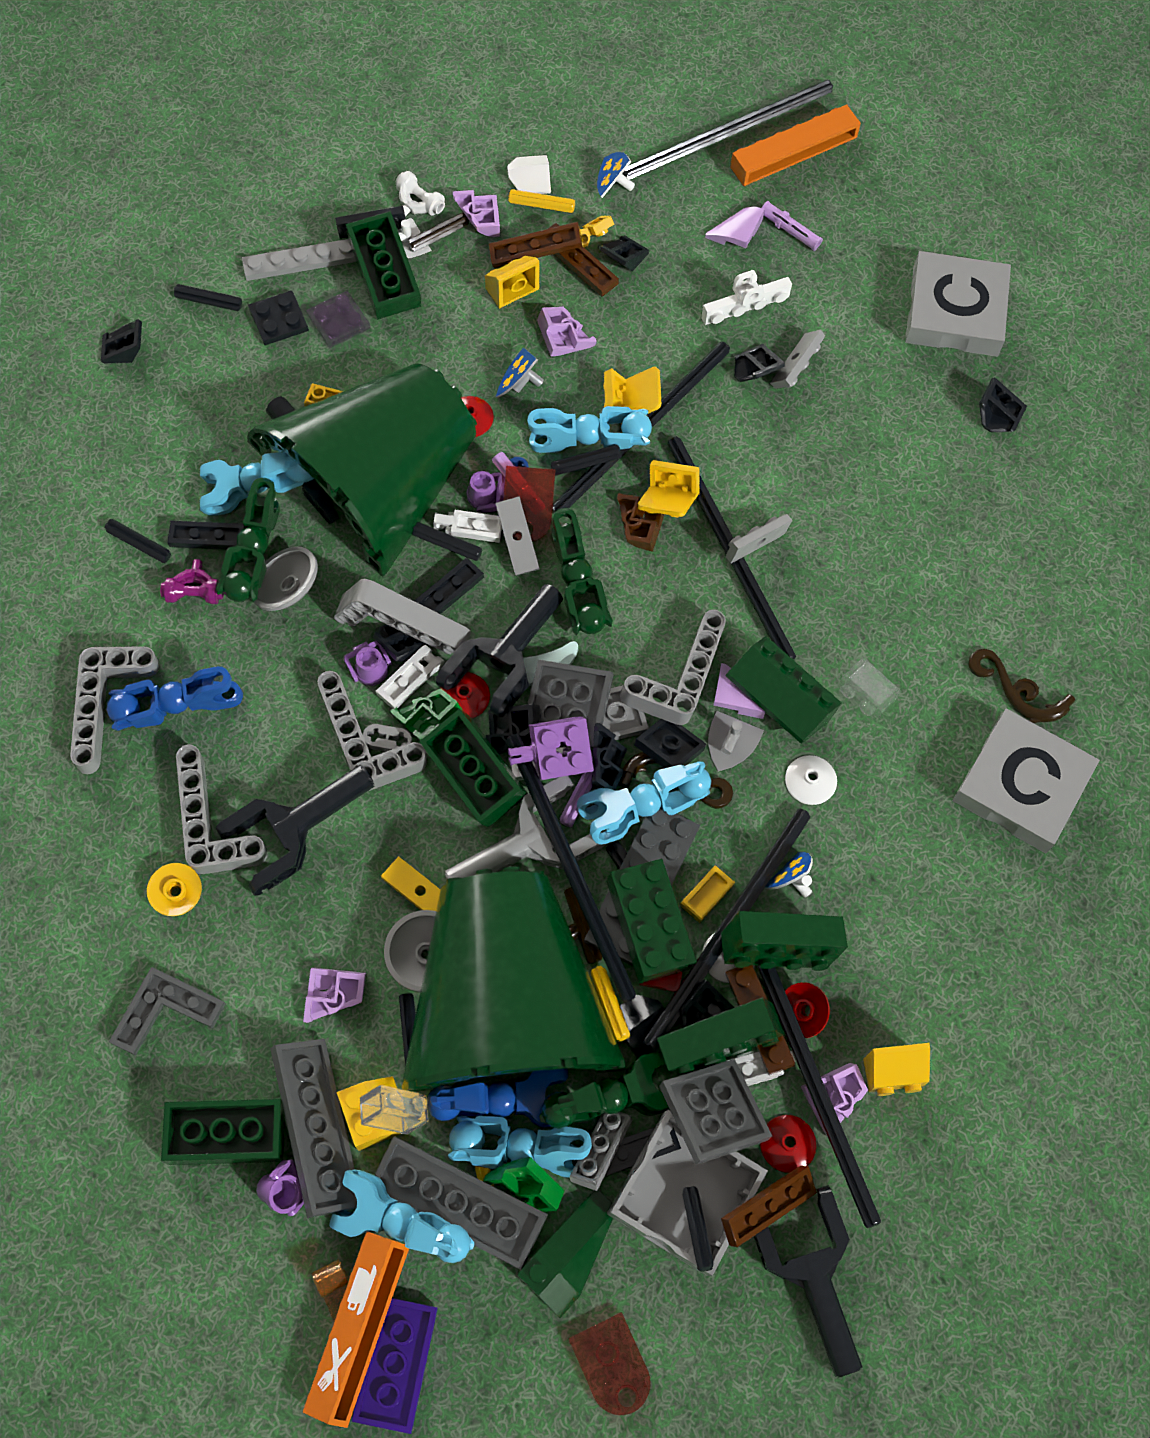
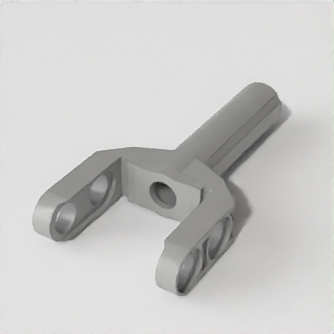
M569 776L559 777L543 786L550 803L564 797L566 792L573 787ZM530 793L523 797L514 834L445 870L446 880L455 877L476 875L477 870L492 869L493 873L500 872L525 857L539 860L544 865L563 869L556 852L554 853L552 843L534 814L537 809ZM589 834L570 844L576 861H579L601 849L606 844H597Z

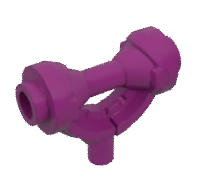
M199 559L193 560L191 569L177 574L174 578H166L165 583L162 582L160 587L161 597L165 598L167 603L177 602L178 599L184 596H200L207 603L218 604L219 599L223 600L224 593L217 594L216 587L219 580L213 579L202 570L203 562ZM193 582L202 584L200 586H185Z

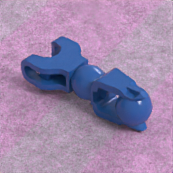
M217 666L199 670L190 678L182 679V683L168 682L161 688L151 680H144L126 685L124 689L111 690L108 693L111 698L107 702L106 710L109 718L114 722L111 728L119 731L131 726L141 728L160 725L164 721V716L167 715L166 712L179 714L185 711L187 707L192 711L198 709L220 710L232 708L241 703L243 692L237 683L231 681L229 672L224 667ZM217 676H223L221 682L214 681ZM227 691H235L234 696L230 699H225L222 696V693ZM152 696L150 709L140 712L141 707L137 698Z
M568 1069L533 1071L526 1081L515 1082L514 1086L502 1081L492 1083L488 1087L484 1083L457 1088L442 1084L433 1088L428 1094L426 1101L427 1109L432 1117L442 1121L451 1120L456 1116L476 1118L478 1116H487L488 1113L494 1117H507L515 1112V1115L528 1117L533 1124L540 1128L551 1127L546 1123H542L539 1119L543 1102L546 1099L545 1091L548 1086L565 1082L569 1077Z

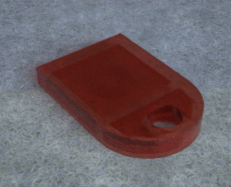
M506 466L503 501L520 497L526 521L533 526V533L530 535L532 542L537 541L546 535L552 523L556 470ZM515 533L513 538L519 541L522 535Z
M622 1312L568 1338L591 1393L603 1410L614 1415H627L637 1411L645 1403L650 1391L649 1372ZM624 1388H630L635 1393V1402L630 1407L622 1406L618 1400V1394Z

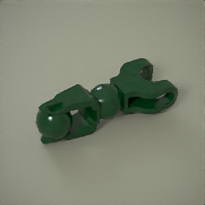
M257 478L253 481L247 497L246 513L243 521L244 529L237 536L236 546L227 549L221 569L222 575L216 591L218 595L224 593L234 602H244L251 599L254 603L258 598V591L267 571L263 554L268 548V539L271 531L275 528L280 512L279 503L275 499L276 490L274 482L268 478ZM261 487L269 488L266 497L258 496L257 491ZM243 561L246 563L255 562L253 577L242 570H234L235 565Z
M561 508L554 513L551 538L562 567L561 576L566 585H568L564 593V603L571 620L572 632L576 636L579 631L585 634H596L605 627V624L612 627L613 619L607 608V600L602 582L592 578V567L585 559L582 535L576 514L572 509ZM563 516L568 517L571 520V524L560 523L559 519ZM586 591L594 593L597 604L586 603L576 610L573 599L576 593L584 594Z
M662 1052L640 1056L630 1064L625 1075L619 1079L605 1078L598 1083L593 1082L569 1094L566 1092H554L548 1095L542 1105V1112L539 1115L540 1121L553 1128L560 1129L572 1125L573 1122L591 1120L602 1113L617 1114L627 1108H634L646 1116H654L670 1110L663 1093L655 1087L652 1080L653 1072L666 1064Z

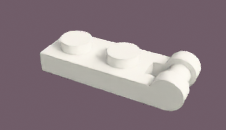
M424 645L376 690V694L392 709L398 708L427 679L440 670L445 661L439 656H434L432 650L427 645ZM426 661L428 665L424 667L420 663Z

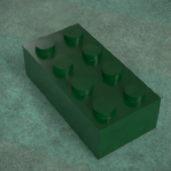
M391 211L346 224L348 240L377 320L421 307V294Z
M458 709L419 741L477 821L486 827L492 825L528 794L475 722L461 709Z
M663 859L611 872L606 882L639 984L690 970L697 961Z
M739 911L721 933L724 964H734L738 968L757 965L763 969L780 966L786 967L789 970L812 968L814 971H823L848 948L843 916Z
M762 997L657 1039L668 1071L678 1073V1075H685L698 1071L700 1067L710 1064V1066L726 1062V1057L736 1054L737 1057L750 1054L753 1052L752 1047L762 1044L763 1047H768L779 1042L778 1037L783 1036L784 1032L773 1003Z
M251 1099L164 1102L161 1161L167 1165L283 1161L285 1114L282 1100Z

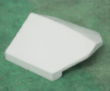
M547 155L517 157L508 165L509 179L517 190L539 194L551 193Z

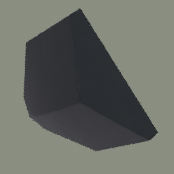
M625 235L621 236L618 240L606 242L598 246L601 252L632 272L650 251Z
M137 319L110 334L107 332L102 335V363L133 362L141 347L142 321Z
M761 344L735 355L734 377L738 382L757 379L785 367V362L767 346Z
M994 377L991 379L979 402L981 424L991 433L1014 432L1027 405Z
M387 624L376 628L373 636L395 661L406 662L422 646H430Z
M704 979L681 1007L682 1028L735 1007Z
M636 995L633 1000L620 1005L630 1032L629 1038L625 1039L624 1042L638 1059L640 1056L654 1051L644 1044V1039L665 1008L656 999Z

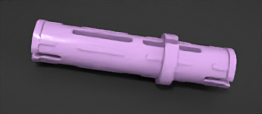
M769 201L765 202L762 206V209H765L764 216L774 222L775 227L778 229H784L796 239L809 246L813 251L821 245L823 239L791 218L787 211H781Z

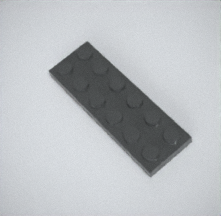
M660 807L654 815L645 817L619 870L663 859L672 885L700 825L678 814L668 815ZM608 891L599 912L621 961L633 966L611 894ZM589 929L584 942L595 946L599 950Z
M325 1039L274 1045L270 1049L307 1219L356 1209L357 1198L354 1192L343 1186L342 1183L345 1171L355 1170Z
M393 1137L375 1173V1176L383 1181L388 1195L398 1200L397 1203L409 1204L417 1213L431 1212L451 1224L460 1225L467 1230L469 1237L474 1241V1246L520 1270L523 1269L548 1214L397 1137Z

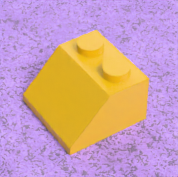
M524 256L512 260L509 264L499 269H494L485 275V288L499 309L539 289V260L536 257Z
M929 1043L876 1048L863 1058L869 1092L877 1091L878 1096L894 1094V1089L903 1088L905 1093L922 1091L921 1086H925L929 1082Z
M393 1076L365 1081L337 1092L354 1145L358 1151L412 1130Z

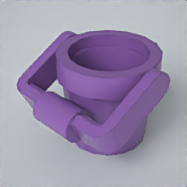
M479 471L472 475L467 489V500L471 506L476 508L477 513L497 511L495 503L504 501L506 497V478L500 472L490 474L485 471Z
M377 641L369 644L364 642L352 648L353 651L344 656V662L354 682L360 681L370 686L383 682L388 675V666L392 665L385 649ZM378 645L381 653L374 647ZM354 656H356L355 669H353L349 661Z
M292 1159L281 1161L271 1174L264 1175L257 1184V1196L275 1212L280 1214L287 1213L288 1216H293L304 1204L296 1164Z

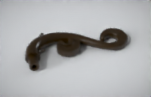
M978 649L969 658V669L977 677H990L994 674L993 668L984 669L981 666L980 662L982 659H989L995 663L1005 696L1010 704L1024 717L1029 718L1028 721L1032 723L1059 720L1070 711L1069 707L1075 702L1074 696L1067 694L1062 701H1057L1055 705L1045 704L1047 708L1044 709L1030 706L1022 700L1020 693L1026 694L1025 701H1033L1039 694V687L1034 681L1023 678L1012 685L1001 659L995 652L989 649Z
M643 752L634 755L624 765L622 769L624 772L619 785L629 788L632 778H636L638 772L646 771L644 766L658 763ZM713 778L711 779L710 788H718L721 791V797L719 799H711L706 796L700 800L711 808L721 809L731 802L733 788L727 780Z

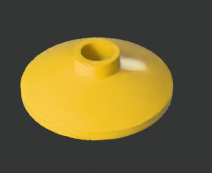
M171 863L162 866L151 876L147 885L149 903L157 912L166 916H180L189 912L198 903L202 892V883L196 871L182 863ZM181 888V893L178 896H173V889Z

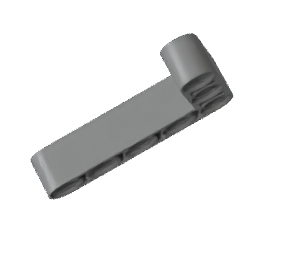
M368 579L359 580L342 595L334 616L337 622L341 624L346 622L348 626H355L365 617L371 616L450 655L458 649L463 641L469 640L471 631L465 626Z
M709 610L703 616L677 689L640 675H630L622 687L620 693L621 701L631 708L677 725L688 723L697 706L725 626L726 619L722 612ZM693 665H698L701 669H698ZM686 686H691L694 690H689ZM629 689H635L638 693H633ZM653 698H659L662 702H657ZM678 707H683L686 709V712L679 710Z
M91 647L83 650L80 654L70 756L72 762L81 773L92 774L100 766L107 678L154 676L159 671L160 665L153 650L149 647ZM99 660L96 665L89 666L93 661ZM125 660L123 664L115 665L118 661ZM151 660L148 664L141 665L143 661ZM97 684L95 688L87 690L90 685ZM89 708H95L90 714H85ZM87 732H93L90 737L83 738ZM91 756L89 761L81 763L84 757Z
M325 671L318 677L317 682L322 699L349 769L351 771L358 765L364 766L368 773L372 774L371 777L374 781L375 787L370 790L424 770L427 765L426 751L420 743L416 742L408 743L371 757L340 676L334 671ZM328 684H336L333 689H325ZM336 706H345L342 711L336 712L333 710ZM350 727L354 729L350 734L342 733L345 728ZM355 750L363 751L358 757L351 756V753ZM414 754L421 756L418 761L409 760V757ZM390 763L397 765L396 768L391 771H387L384 769V767Z
M184 745L179 748L176 754L185 858L188 865L197 874H208L261 865L265 862L268 852L263 841L257 836L212 841L204 759L199 749L194 745ZM189 757H196L193 763H185ZM199 781L196 787L187 788L190 782ZM193 806H201L198 812L189 813ZM203 830L202 836L192 838L195 831ZM252 847H260L256 855H248V851ZM224 852H233V855L229 859H221V856ZM198 856H206V859L202 863H194L195 859Z

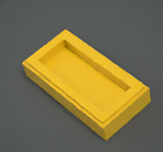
M714 866L684 898L680 906L701 923L735 885V882L717 866Z

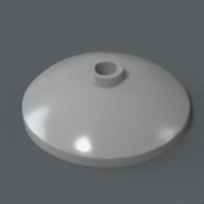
M290 547L270 557L265 562L267 571L259 588L258 598L254 603L263 610L276 611L288 608L301 600L311 589L317 575L318 563L311 551L303 547Z
M420 910L404 916L391 928L385 941L384 958L391 976L401 986L414 992H420L427 960L422 958V953L429 950L436 911Z

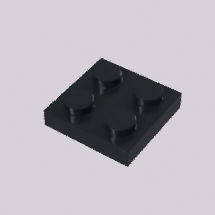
M292 290L248 304L264 346L309 331Z
M663 719L657 721L637 737L634 743L635 747L663 768L688 765L704 751L707 745L682 725H677Z

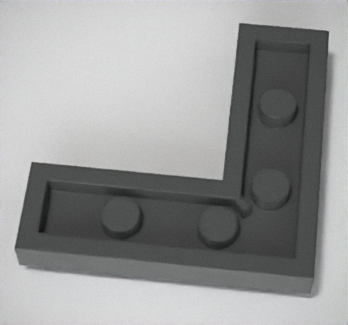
M151 967L109 1043L136 1056L163 1006L213 1029L226 1003Z

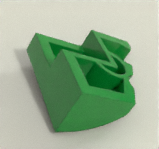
M438 689L431 692L427 697H419L412 700L413 704L400 710L397 707L393 708L390 713L420 741L458 709L462 710V708L443 689Z

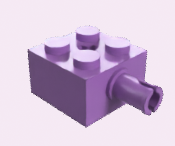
M581 716L529 725L531 745L512 749L508 748L510 765L534 761L536 772L541 780L594 771L587 722ZM560 742L566 745L563 753L556 751V748L560 747Z

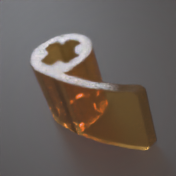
M339 1259L311 1273L319 1294L326 1302L333 1322H335L340 1303L349 1282Z

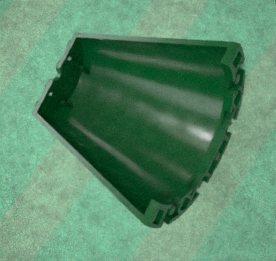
M415 363L257 425L248 432L247 442L261 456L271 453V449L281 453L285 451L298 465L309 473L346 512L345 517L355 533L365 539L362 542L365 560L383 577L412 536L413 527L416 526L417 522H421L476 437L475 426L477 422L462 401V394L457 387L450 386L438 369L432 370L423 364Z
M507 867L503 869V872L493 873L492 869L477 870L476 875L447 879V884L443 885L440 890L401 1086L402 1093L430 1091L438 1087L439 1083L446 1084L474 1077L563 1068H595L597 1073L626 1070L621 1050L549 878L544 875V871L527 872L520 871V867Z

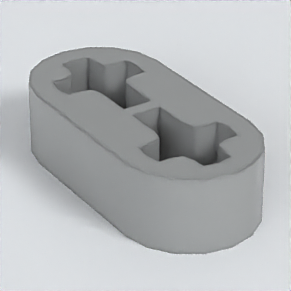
M372 724L366 727L363 732L367 747L373 750L387 752L398 748L396 741L390 739L399 740L400 736H403L407 742L402 743L401 746L412 743L410 733L402 728ZM374 732H378L379 737H381L377 738L376 742H372L371 737H369V735H374Z

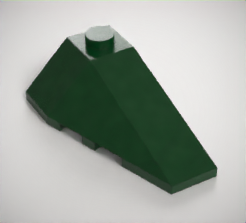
M594 1190L517 1274L559 1318L580 1297L613 1220L612 1217L607 1215L612 1202L599 1190Z

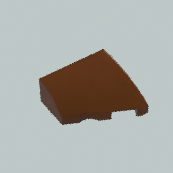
M618 493L617 499L620 505L627 542L637 548L653 552L665 514L648 513L639 510L638 502L640 497Z

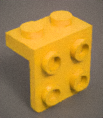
M657 367L649 368L627 379L612 368L604 372V408L606 406L629 407L631 410L644 408L648 410V413H651L661 407L660 370Z
M653 460L650 463V487L638 502V509L648 513L666 514L671 517L684 516L699 494V467Z

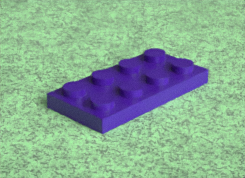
M392 1298L355 1404L352 1422L412 1434L438 1311L437 1307Z

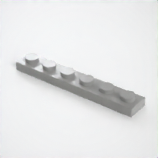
M348 239L242 257L246 281L356 262Z

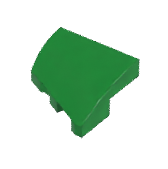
M531 1157L506 1163L486 1174L483 1182L489 1185L500 1184L508 1189L507 1194L542 1212L557 1211L565 1191Z

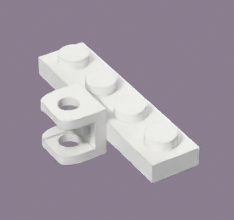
M754 270L737 275L733 283L735 295L703 305L701 318L704 324H717L725 318L731 316L738 317L746 311L752 309L759 310L773 302H783L789 297L792 287L789 277L758 286L756 282L757 274Z

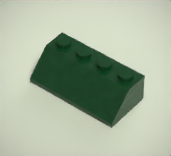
M767 636L752 645L725 675L801 744L825 726L842 704L831 692L823 687Z

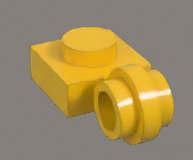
M599 216L582 226L583 229H580L584 248L588 246L590 236L600 237L608 232L609 227L614 225L611 216Z

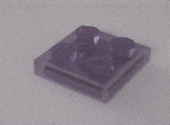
M348 291L342 292L306 310L308 317L329 349L370 329V323Z

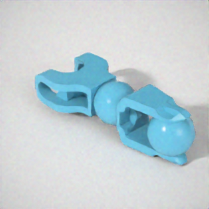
M615 406L603 408L602 413H600V419L591 414L581 415L576 419L575 414H566L555 408H545L531 411L527 420L528 427L532 432L529 438L530 447L533 451L539 453L560 452L566 447L577 446L576 440L586 445L594 444L600 440L604 448L616 444L619 445L620 449H628L633 445L646 446L650 444L648 437L651 433L652 425L649 417L646 416L648 410L644 408L631 410L629 407ZM537 419H543L546 421V423L536 424L534 421ZM622 423V433H610L609 424ZM538 438H547L544 444L536 443Z
M286 452L264 454L261 464L249 463L243 469L239 465L229 466L222 460H215L205 463L200 467V477L207 483L216 484L212 492L201 497L200 510L209 516L232 512L241 500L248 497L251 485L257 478L272 480L277 493H284L314 478ZM261 487L257 494L264 492L268 488Z
M696 762L686 766L677 765L656 771L654 779H652V785L639 784L631 793H629L627 788L622 790L599 788L586 793L578 799L577 809L584 819H595L590 825L592 839L597 844H607L623 838L628 832L629 827L639 822L638 815L642 817L652 816L658 812L660 807L668 815H674L694 805L697 800L710 794L711 778L704 769L706 766L704 762ZM676 787H679L680 789L678 791L668 793L670 790ZM593 803L595 804V805H593V806H591V807L586 808V807H587L588 805H590V804H593Z
M467 1116L457 1117L459 1123L453 1127L449 1135V1145L453 1151L448 1154V1157L452 1161H470L474 1166L496 1169L508 1163V1159L514 1161L531 1157L541 1168H545L561 1177L570 1178V1174L575 1167L572 1164V1160H581L587 1157L592 1143L589 1133L579 1128L562 1127L559 1129L553 1128L552 1130H538V1134L527 1128H518L512 1132L511 1126H508L507 1120L504 1117L478 1116L474 1119ZM484 1133L501 1136L497 1142V1149H482L485 1143ZM579 1139L584 1144L581 1147H576L571 1142Z
M357 1169L345 1171L342 1183L343 1186L354 1192L357 1198V1208L354 1213L342 1211L332 1214L329 1223L332 1229L349 1237L366 1233V1231H375L377 1233L384 1231L392 1240L404 1241L405 1247L435 1254L442 1261L448 1263L460 1262L466 1257L469 1250L473 1249L474 1241L469 1237L467 1230L460 1225L451 1224L431 1212L417 1213L409 1204L397 1203L398 1200L388 1195L383 1181L375 1175Z

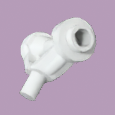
M410 171L399 174L396 179V189L399 191V199L404 207L405 217L409 212L414 215L425 213L435 215L442 212L445 207V198L442 194L424 191L418 186L416 176ZM410 194L416 195L422 202L413 201Z

